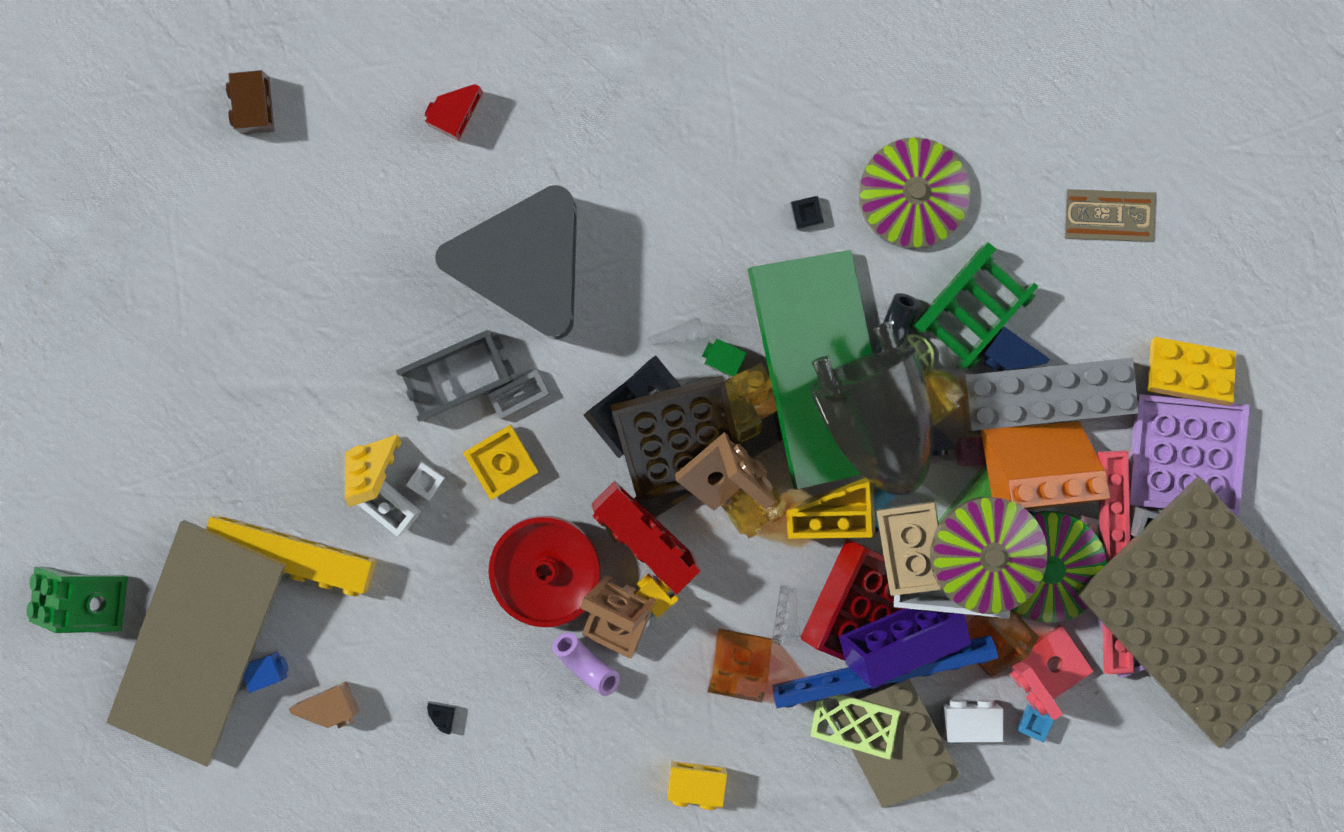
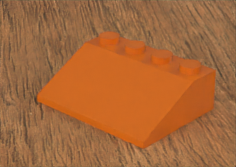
M1079 421L981 430L992 497L1012 501L1026 510L1089 504L1110 499L1105 469Z

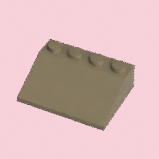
M910 679L901 683L892 682L884 684L854 697L901 712L890 760L852 749L882 808L934 791L961 777ZM854 704L847 706L856 720L867 714L864 707ZM843 709L833 714L841 729L851 723ZM882 712L875 714L884 728L891 724L892 715ZM871 717L859 723L867 738L879 731ZM854 727L843 733L847 740L857 743L862 742ZM882 735L870 742L874 748L886 751L887 743Z

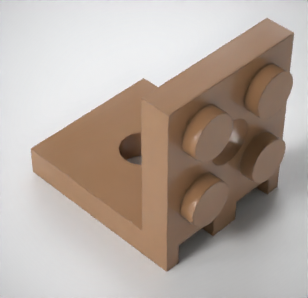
M725 432L675 474L678 483L713 511L739 489L744 490L765 509H768L775 503L771 492L773 486L766 478L767 470L760 461H754L749 457L747 451L741 445H735L730 441L729 436ZM713 472L722 473L717 479L708 478Z
M606 575L582 600L580 608L590 613L582 635L632 659L651 615L656 598L651 597L649 600H646L635 594L637 589L629 585L621 588L611 583L612 577Z

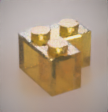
M762 363L724 380L739 443L762 432V421L754 406L773 398L774 395L771 379Z

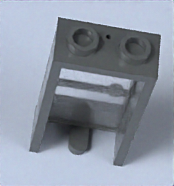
M485 330L396 370L397 375L403 377L408 389L406 394L409 400L414 402L419 413L416 416L418 422L428 420L431 417L513 382L511 375L515 374L509 359L504 360L500 350L503 349V345L497 333L493 335L490 330Z

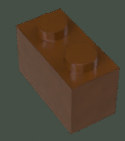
M262 70L228 73L229 82L226 83V93L228 98L231 99L232 110L228 112L230 125L241 134L275 131L270 77Z

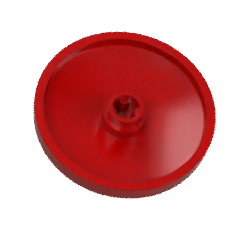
M542 515L529 517L517 522L499 538L490 556L488 574L490 586L497 602L510 616L530 626L555 627L574 620L585 611L580 608L582 600L600 582L601 567L593 542L581 528L566 519Z

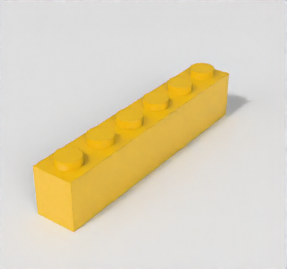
M220 515L209 517L207 530L286 563L284 573L290 574V579L301 582L310 579L316 581V586L332 589L335 586L342 588V593L358 597L359 593L364 594L369 590L377 561L375 558Z

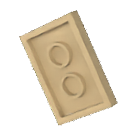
M935 501L877 509L890 595L941 590L934 578L930 562L931 543L939 525Z

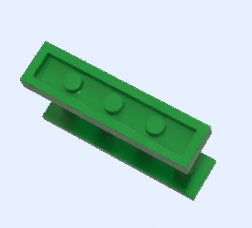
M989 242L979 248L911 325V329L917 334H921L924 331L927 333L932 332L962 359L955 367L959 371L966 368L972 369L981 359L978 354L1021 306L1025 308L1036 297L1033 292L1037 289L1038 285L1034 282L1027 285L1024 289L993 261L994 258L991 255L997 249ZM979 269L982 271L987 270L1017 297L1007 309L975 282L976 279L973 276ZM961 289L964 292L968 290L998 317L988 330L956 303L958 300L955 296ZM943 310L945 312L950 311L980 338L970 351L938 324L937 316Z

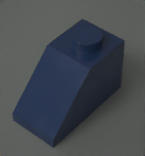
M1002 327L980 353V356L985 359L983 363L995 372L998 370L1005 371L1047 364L1050 360L1006 327Z

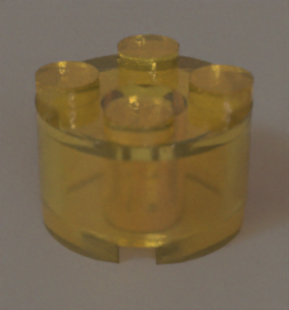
M766 475V478L773 486L771 492L775 503L768 509H765L742 489H739L731 496L732 500L728 504L725 501L721 505L739 534H746L748 538L757 535L762 530L761 526L767 522H777L786 514L783 510L786 503L768 475Z

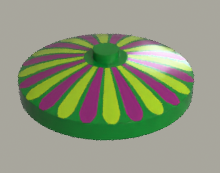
M1058 511L1031 513L1040 525L1046 540L1047 565L1044 576L1036 591L1024 603L1013 610L1028 619L1038 622L1055 623L1072 619L1088 609L1076 593L1107 564L1104 548L1093 530L1072 515Z

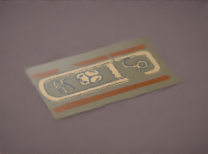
M1067 189L1065 238L1154 242L1156 193Z

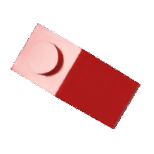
M473 84L437 96L435 102H430L425 111V122L429 127L459 141L483 94L481 87Z

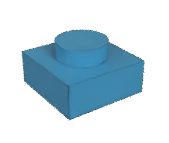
M1027 704L1016 730L1044 743L1054 720L1047 715L1041 716L1037 710L1035 711L1031 705Z

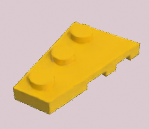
M398 434L364 446H355L345 452V500L349 507L377 498L386 478L384 471L387 465H392L394 461L393 452L395 449H399L402 443Z

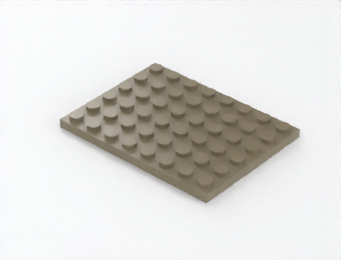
M1196 477L1159 513L1160 515L1156 519H1153L1137 537H1134L1076 595L1215 746L1221 748L1339 633L1202 478Z

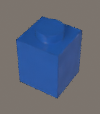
M278 651L251 661L243 676L248 692L252 693L287 678L288 665L283 656L280 657Z

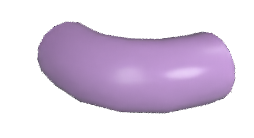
M568 632L556 638L552 647L554 654L579 679L602 696H608L616 690L620 681L619 673L596 657L575 634Z

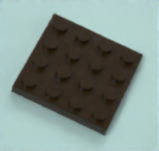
M723 376L611 405L637 501L686 489L676 481L675 474L724 432L729 436L730 441L735 445L739 444ZM713 472L708 478L717 479L722 473Z

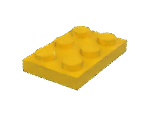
M1154 337L1150 342L1147 391L1230 406L1234 403L1236 351Z

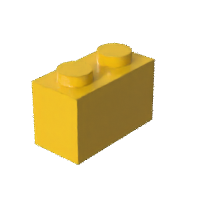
M671 761L667 801H672L673 805L681 807L689 806L690 803L698 804L700 808L706 810H716V807L723 808L727 778L726 768Z

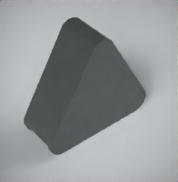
M559 185L548 186L445 242L437 249L435 261L440 270L548 338L561 339L572 331L575 305L577 207L571 193L566 188Z

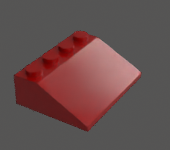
M846 538L800 636L801 640L816 650L845 661L839 636L904 609L894 607V596L890 595L884 555Z

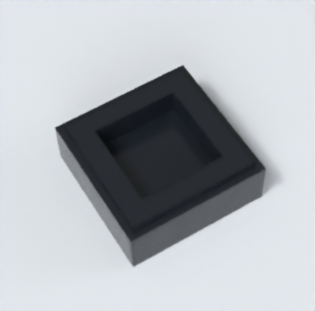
M818 196L790 203L796 230L824 223Z

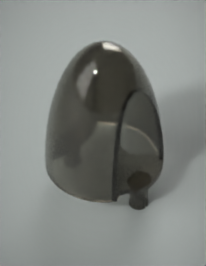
M885 322L873 328L882 348L880 353L863 356L835 369L832 367L829 355L813 360L811 363L818 378L811 383L809 390L830 434L857 471L880 490L891 495L906 496L916 492L922 486L930 470L933 455V419L927 385L916 349L912 346L899 345L891 322Z

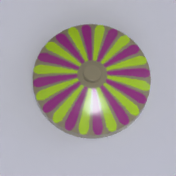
M911 137L900 139L884 146L868 162L859 183V205L868 226L884 241L907 249L929 247L951 235L964 219L970 201L968 175L958 157L946 146L927 138Z
M998 497L973 498L954 507L939 523L931 543V568L940 589L957 605L981 614L1003 613L1024 603L1038 588L1047 565L1046 540L1036 519L1022 506Z

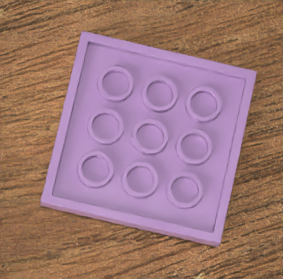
M1137 395L1139 413L1134 414L1129 464L1130 505L1165 508L1196 477H1199L1209 485L1234 515H1240L1250 405L1232 403L1230 406L1192 399Z

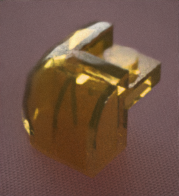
M929 367L913 371L912 373L915 377L898 388L899 395L896 396L901 406L909 408L922 427L930 429L960 407L957 401L961 397L963 399L966 398L967 394L949 372Z

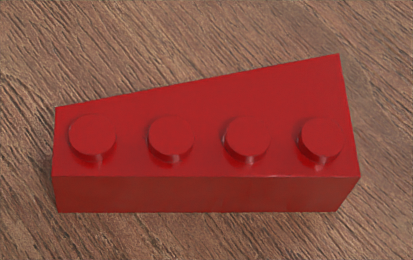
M615 480L591 503L594 512L593 518L601 526L605 527L607 525L613 531V536L622 545L626 544L632 550L635 557L642 563H645L676 595L701 571L693 552Z

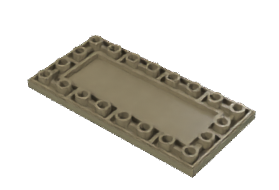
M186 520L181 521L106 723L208 767L215 755L242 684L243 676L250 663L287 564Z

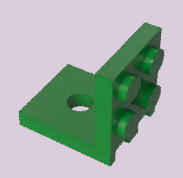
M34 567V574L30 577L31 602L27 605L29 622L54 633L122 631L128 576L68 575L48 567ZM96 596H100V607L92 611L90 609L91 600Z

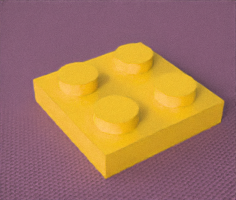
M511 424L463 452L490 500L539 472Z

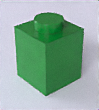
M716 338L714 344L708 342L701 357L706 358L704 365L734 379L745 358L746 352Z

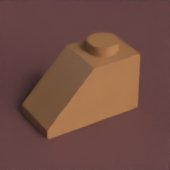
M346 681L297 702L289 708L292 715L326 728L334 725L342 728L352 723V717L359 712Z

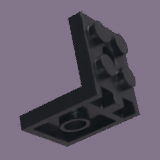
M655 355L627 381L589 409L583 416L614 454L620 458L624 455L611 405L681 387V385Z

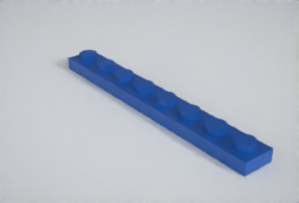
M991 635L970 639L971 645L962 648L959 652L943 656L932 664H925L912 670L909 674L900 675L887 681L885 684L892 682L901 683L910 678L931 676L936 672L945 670H958L963 666L971 664H984L990 660L998 659L997 650ZM849 667L772 685L776 709L782 707L790 708L808 701L816 702L830 696L847 695L853 691L878 687L871 688Z

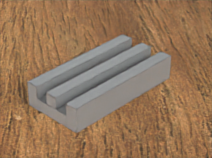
M536 369L488 394V397L499 418L503 419L550 393L539 371ZM535 377L536 383L499 402L497 401L496 397ZM540 387L542 392L505 411L501 409L502 406Z

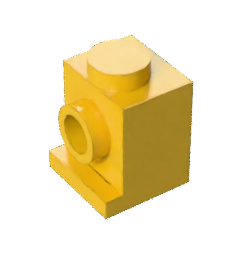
M649 573L636 583L639 586L636 590V595L646 600H649L651 597L656 598L652 612L657 618L679 600L678 595L675 593L670 596L668 592L671 589L662 580H656Z

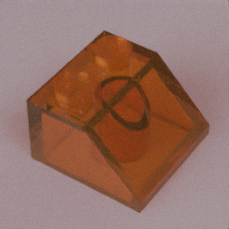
M1013 609L1010 610V618L975 615L967 622L970 639L991 635L995 644L998 659L978 664L990 678L1029 657L1039 638Z
M718 628L707 693L762 703L768 685L772 638Z

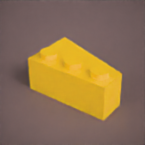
M873 475L791 504L786 511L788 539L873 537L876 530Z

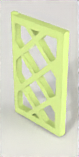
M845 695L829 697L836 699L839 703L838 707L829 712L823 704L824 699L816 702L811 737L885 759H891L898 720L901 714L900 711ZM854 704L864 707L867 714L856 720L847 706ZM843 709L851 723L839 730L831 715ZM882 712L892 715L891 724L884 728L875 714ZM871 717L879 731L867 738L859 723ZM826 719L835 733L830 735L819 732L820 722ZM854 727L862 742L857 743L847 740L842 733ZM882 735L887 743L886 751L874 748L870 742Z

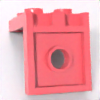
M1058 625L1006 661L1008 667L1013 671L1010 673L1013 681L1019 688L1022 687L1028 693L1025 698L1035 711L1037 710L1041 716L1047 715L1052 720H1056L1063 715L1053 699L1094 672L1061 625ZM1053 656L1059 657L1061 661L1060 667L1055 671H1050L1047 667L1048 660Z

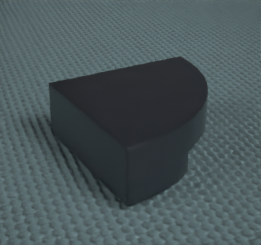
M429 701L427 711L432 722L439 731L450 735L452 733L456 706Z

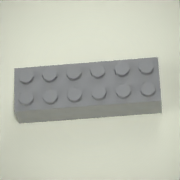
M1133 358L959 376L965 431L1139 413Z

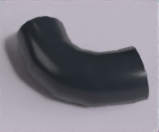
M897 293L894 295L878 337L875 359L879 365L886 368L896 367L901 363L911 325L920 307L919 302L908 294Z

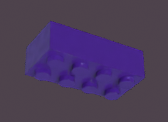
M908 608L899 610L839 636L846 665L871 688L884 685L893 678L907 675L918 667L932 664L943 656L957 653L962 648L971 645L964 614Z

